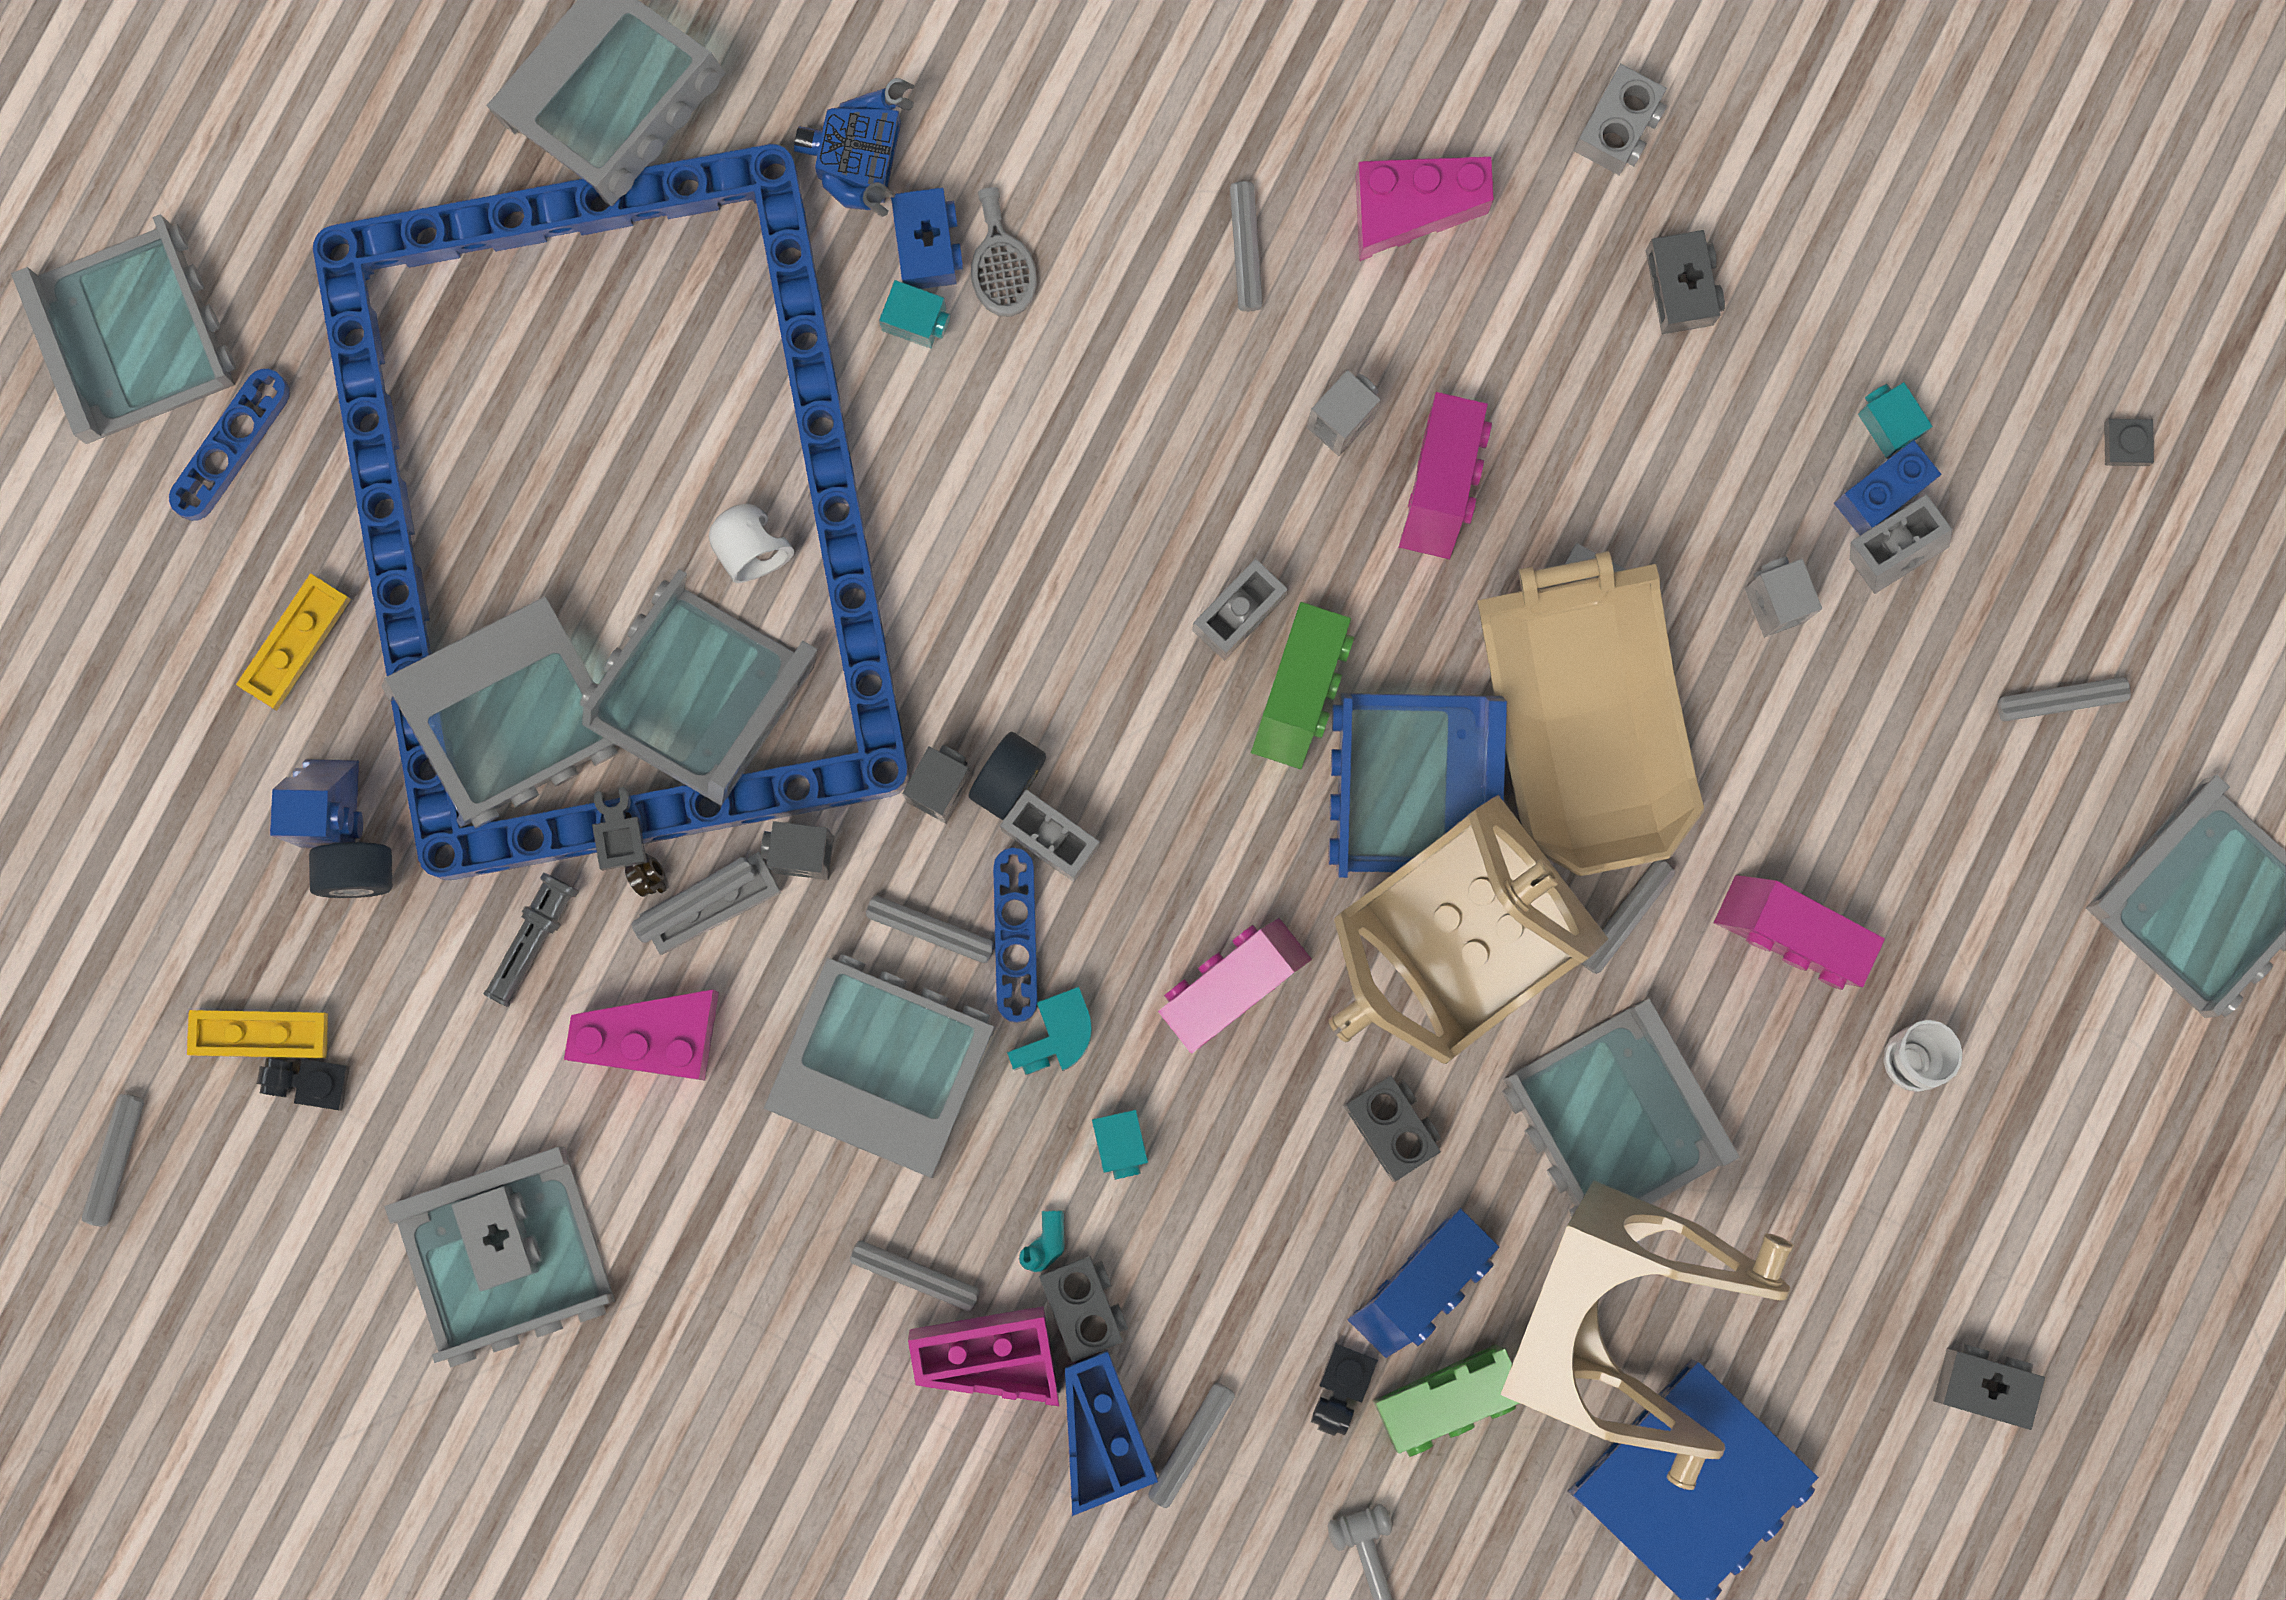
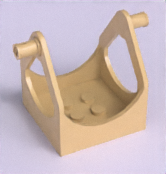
M1497 795L1476 808L1424 851L1334 918L1355 1000L1339 1013L1331 1016L1329 1024L1333 1031L1338 1027L1342 1029L1337 1036L1346 1043L1373 1022L1437 1061L1447 1064L1532 997L1574 967L1589 959L1608 940V937L1500 796ZM1360 935L1374 945L1404 978L1424 1008L1436 1035L1396 1011L1377 988L1371 975Z
M1593 1181L1565 1229L1501 1395L1610 1442L1677 1453L1673 1465L1667 1474V1479L1680 1488L1694 1490L1705 1459H1720L1725 1451V1444L1641 1381L1621 1371L1611 1358L1601 1336L1598 1319L1599 1298L1616 1285L1627 1280L1645 1275L1661 1274L1677 1281L1774 1300H1785L1789 1295L1790 1286L1780 1276L1788 1255L1793 1249V1244L1780 1236L1765 1234L1758 1256L1753 1261L1701 1225L1597 1181ZM1674 1230L1690 1239L1735 1272L1668 1260L1647 1251L1637 1241L1657 1232ZM1576 1379L1600 1380L1620 1389L1669 1426L1671 1431L1605 1421L1592 1416L1579 1393Z

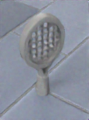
M985 188L978 191L979 201L982 203L985 222L988 224V233L975 250L971 262V282L977 298L987 310L997 316L1012 317L1023 312L1033 300L1037 287L1036 267L1031 253L1023 243L1010 236L1002 228L998 188ZM997 228L999 234L993 235L994 229ZM1006 246L1007 251L1001 252L1000 247ZM998 247V253L992 254L991 249ZM1016 253L1017 258L1011 259L1010 254ZM1008 254L1009 260L1002 261L1001 256ZM999 256L1000 261L993 262V257ZM991 258V263L985 264L984 259ZM1025 260L1027 265L1021 266L1020 261ZM1018 261L1019 267L1012 268V262ZM1009 263L1010 268L1004 269L1003 264ZM1001 265L1002 270L995 271L994 266ZM992 266L993 272H986V267ZM984 268V273L978 274V269ZM1028 268L1029 274L1023 275L1022 269ZM1020 270V275L1014 276L1013 271ZM1011 271L1012 277L1005 278V272ZM1002 273L1003 279H997L996 274ZM994 275V280L988 281L987 276ZM985 276L986 282L979 283L978 277ZM1029 277L1030 282L1024 283L1023 278ZM1021 278L1022 284L1016 285L1015 279ZM1013 280V286H1007L1006 281ZM1004 282L1005 287L998 288L997 283ZM995 283L996 289L990 290L989 284ZM987 285V290L982 291L981 286ZM1023 287V293H1017L1016 288ZM1008 289H1014L1015 294L1008 295ZM1005 290L1006 296L1000 297L999 291ZM997 292L998 297L991 298L990 293ZM1016 297V303L1010 304L1009 298ZM1007 299L1008 304L1001 305V300Z

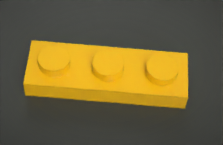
M310 573L236 685L277 711L351 599Z
M189 1010L187 1055L326 1058L328 1013Z

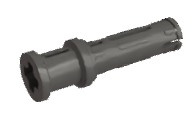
M544 872L540 877L543 883L531 905L524 906L522 910L523 915L521 917L525 920L506 952L488 988L483 993L488 998L506 1007L511 1005V1000L527 971L530 969L548 933L553 934L555 930L558 931L560 927L558 920L568 901L579 893L577 889Z

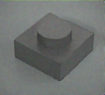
M2108 419L2104 422L2105 466H2150L2154 463L2153 419Z

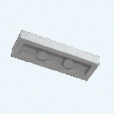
M760 852L746 858L755 871L756 877L754 880L652 939L660 955L781 893L764 858H761ZM671 898L640 913V917L648 913L649 911L653 910L654 908L658 907L659 905L665 903L666 901L670 900Z

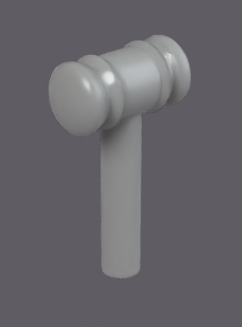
M1378 1504L1373 1510L1367 1508L1365 1511L1346 1517L1342 1516L1339 1521L1330 1520L1328 1523V1533L1333 1546L1338 1551L1344 1550L1346 1546L1353 1547L1356 1545L1373 1600H1392L1373 1540L1374 1538L1379 1539L1380 1535H1390L1392 1532L1389 1513L1381 1504Z

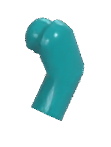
M1042 1211V1235L1028 1247L1025 1246L1019 1254V1262L1024 1269L1031 1272L1046 1270L1063 1254L1065 1249L1064 1211Z

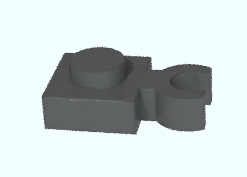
M624 787L619 788L620 802L615 807L606 806L603 792L598 791L594 795V804L597 810L605 817L604 823L592 825L599 869L602 871L647 863L640 818L626 819L625 813L630 807L631 797L628 790Z

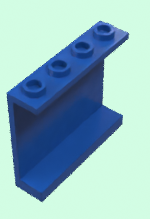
M1691 1359L1659 1395L1725 1444V1451L1720 1459H1705L1694 1490L1680 1488L1667 1479V1474L1673 1465L1677 1453L1613 1442L1573 1484L1568 1492L1580 1504L1586 1507L1680 1600H1715L1722 1591L1718 1585L1730 1572L1733 1575H1737L1749 1564L1753 1558L1750 1551L1761 1539L1767 1542L1779 1532L1784 1525L1781 1518L1792 1506L1797 1509L1808 1501L1815 1491L1812 1484L1819 1477L1698 1361ZM1646 1409L1630 1424L1671 1431L1669 1426Z

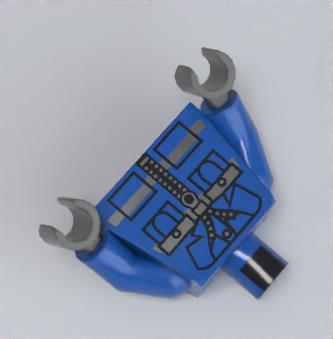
M901 78L892 79L884 89L869 92L842 102L838 108L827 109L823 130L798 127L794 152L817 156L815 170L818 179L822 180L823 188L843 207L859 210L872 209L882 217L888 214L889 211L880 203H885L886 197H895V193L888 189L901 127L899 111L893 109L896 106L903 110H911L913 108L914 102L902 97L906 90L914 89L913 84Z

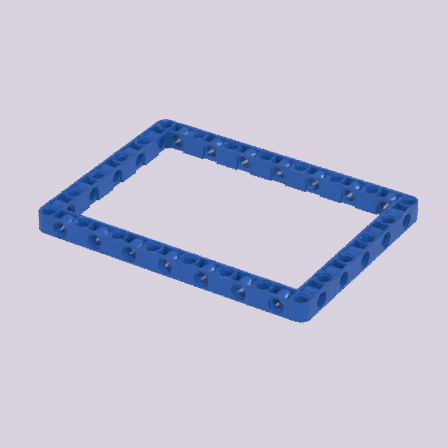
M768 144L645 167L634 180L631 189L621 196L613 206H609L602 212L590 210L592 201L600 197V195L592 185L584 179L331 225L323 228L316 235L313 242V254L386 676H389L433 654L430 649L426 621H429L430 617L422 571L415 563L411 535H415L407 485L400 477L396 450L400 449L392 399L385 391L381 365L385 364L377 313L370 305L366 280L370 279V275H373L376 269L403 264L411 268L459 259L462 253L493 248L497 252L545 243L548 237L580 232L583 236L631 227L633 222L667 216L669 220L720 210L719 206L748 200H753L754 204L757 203L858 753L743 774L721 806L720 811L710 818L701 816L699 812V804L705 796L687 785L630 796L631 804L627 812L631 814L632 818H640L643 842L646 844L888 798L900 794L906 788L910 775L800 183L793 158L784 147L777 144ZM780 164L785 167V172L780 178L770 180L763 176L764 170L768 166ZM693 180L698 182V188L693 194L682 196L677 193V188L683 181ZM513 212L524 214V219L519 226L515 228L504 227V221L509 214ZM427 228L437 230L435 239L431 243H417V238L423 230ZM341 244L349 245L348 254L339 261L331 260L332 250L336 246ZM795 248L801 252L800 259L796 263L785 265L779 261V256L784 250ZM354 329L364 330V337L359 344L355 346L345 345L346 336L350 331ZM803 333H812L817 336V342L811 349L800 350L794 346L796 338ZM369 414H378L379 422L377 427L370 432H361L360 423L362 419ZM818 418H828L833 421L832 430L824 436H816L810 432L812 423ZM385 499L393 500L394 509L392 513L383 519L376 518L375 508L377 504ZM835 503H843L849 507L847 518L841 522H832L826 518L828 508ZM399 585H407L409 589L407 600L400 605H391L390 594L392 590ZM860 589L866 594V599L859 608L849 609L842 605V598L848 590ZM867 675H875L882 680L880 691L873 696H864L858 691L860 680ZM395 700L391 701L418 860L421 867L428 874L442 880H458L597 853L592 825L604 823L605 817L597 810L594 803L490 822L476 829L474 826L460 828L457 822L459 813L439 777L436 775L430 780H423L421 778L420 767L428 758ZM440 711L429 717L428 724L456 772L452 743L446 738L442 712ZM883 762H892L898 766L897 778L888 784L879 783L874 778L876 767ZM797 778L808 780L810 791L804 799L793 801L788 798L787 787L792 780ZM620 798L606 800L605 804L607 807H615L619 804ZM533 828L541 829L544 835L542 846L535 851H527L523 845L525 834ZM451 845L455 852L453 863L446 868H439L435 862L437 850L442 846Z

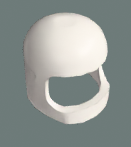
M741 504L727 509L715 519L709 531L710 545L735 583H743L767 575L784 566L794 555V549L785 537L775 538L767 534L763 527L768 521V516L762 509L752 504ZM778 550L769 560L761 561L756 558L766 552Z
M1925 1020L1916 1022L1891 1037L1885 1047L1883 1062L1886 1073L1895 1084L1904 1090L1919 1092L1945 1084L1956 1076L1962 1062V1049L1959 1039L1949 1027L1941 1022Z

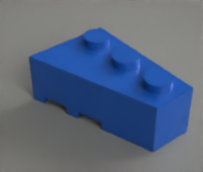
M305 759L303 761V768H295L293 770V777L284 778L272 789L270 836L301 848H313L331 843L355 842L356 838H361L363 833L362 812L357 811L359 760Z
M1460 1208L1447 1217L1407 1258L1408 1260L1391 1279H1386L1377 1288V1294L1363 1308L1356 1310L1347 1320L1385 1358L1412 1342L1418 1347L1436 1329V1326L1431 1321L1441 1311L1446 1315L1449 1314L1464 1299L1466 1295L1461 1291L1464 1285L1470 1279L1477 1283L1494 1266V1263L1489 1258L1497 1251L1499 1246Z
M1108 1349L1066 1365L1065 1381L1072 1516L1157 1483L1158 1477Z

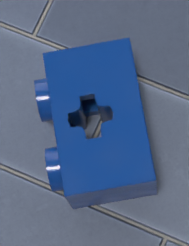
M943 188L895 194L894 198L891 197L902 283L919 289L957 284L955 271L963 270L960 243L951 244L949 228L958 227L954 200H945ZM932 231L934 237L933 246L925 247L923 232Z
M1913 440L1843 494L1834 504L1861 536L1888 518L1942 474Z

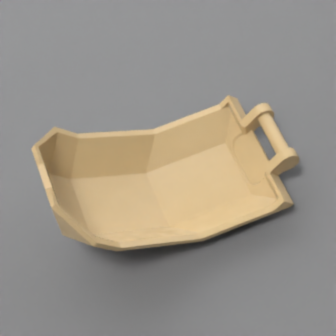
M1606 551L1596 553L1594 559L1536 571L1533 570V567L1519 569L1521 592L1477 600L1494 696H1503L1507 701L1505 750L1521 825L1546 858L1578 876L1669 859L1704 812V805L1695 774L1674 676L1660 591V578L1656 564L1614 572L1610 553Z

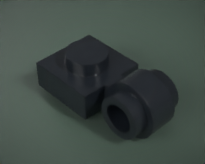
M266 1058L265 1065L259 1067L256 1084H261L260 1094L287 1098L288 1089L295 1087L294 1104L342 1111L350 1066L302 1059L299 1074H296V1071H292L293 1062Z
M1334 1343L1319 1383L1320 1387L1333 1391L1328 1399L1321 1396L1318 1399L1311 1418V1422L1318 1425L1317 1430L1335 1436L1337 1433L1346 1435L1354 1414V1409L1347 1407L1346 1399L1348 1397L1358 1402H1363L1378 1362L1377 1359Z

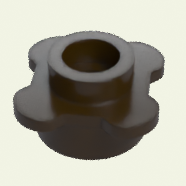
M645 853L647 863L625 867V875L629 884L642 897L648 894L652 895L656 893V890L659 893L666 891L663 881L665 879V872L658 860Z

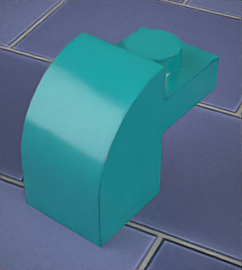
M1079 987L1037 1002L1049 1037L1007 1052L1014 1071L1023 1068L1025 1075L1040 1071L1051 1066L1048 1058L1055 1055L1058 1058L1062 1071L1073 1067L1084 1056L1090 1044L1092 1025Z

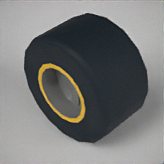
M1009 732L998 744L977 776L969 792L970 800L999 819L1004 820L1024 791L1028 790L1046 760V753L1016 733Z
M368 842L331 843L313 847L309 852L310 892L316 896L327 898H361L389 893L393 887L391 848L384 844Z

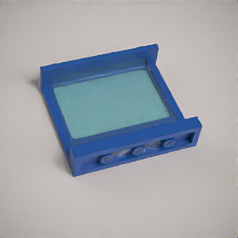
M1341 693V705L1333 704L1332 731L1340 732L1339 749L1331 750V776H1339L1338 794H1330L1329 806L1330 821H1337V838H1329L1328 863L1329 865H1336L1339 878H1348V872L1395 873L1466 818L1476 808L1497 795L1504 802L1507 701L1503 696Z

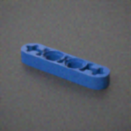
M260 369L248 377L172 486L169 493V503L171 508L182 518L198 521L205 518L213 510L286 405L290 397V388L276 371ZM274 380L273 388L277 391V394L273 398L265 396L259 403L258 407L265 411L263 416L260 417L252 408L245 406V404L250 400L256 406L262 398V393L258 390L261 383L270 385ZM241 415L250 416L254 422L252 433L244 438L234 437L231 432L233 420ZM216 451L226 453L228 457L226 470L218 475L208 473L205 467L207 457ZM197 473L208 482L215 484L211 490L203 484L196 495L201 500L200 505L197 508L189 505L184 510L186 502L182 499L183 494L186 491L191 494L195 493L202 484L194 479Z
M1008 848L998 854L993 867L996 996L998 1011L1003 1018L1010 1022L1021 1023L1026 1022L1034 1015L1038 1002L1034 866L1027 852L1019 848ZM1016 856L1018 857L1019 864L1027 865L1026 872H1020L1018 875V887L1028 886V895L1012 892L1001 896V887L1010 889L1008 873L1001 872V865L1009 864V857ZM1013 900L1021 901L1028 909L1027 919L1024 923L1017 926L1007 924L1002 917L1003 907ZM1020 945L1028 951L1029 962L1022 970L1014 971L1005 966L1003 955L1010 946ZM1031 975L1030 985L1021 983V994L1023 998H1030V1006L1022 1008V1015H1013L1012 1008L1005 1007L1004 1005L1005 999L1012 998L1013 984L1003 985V976L1021 978Z

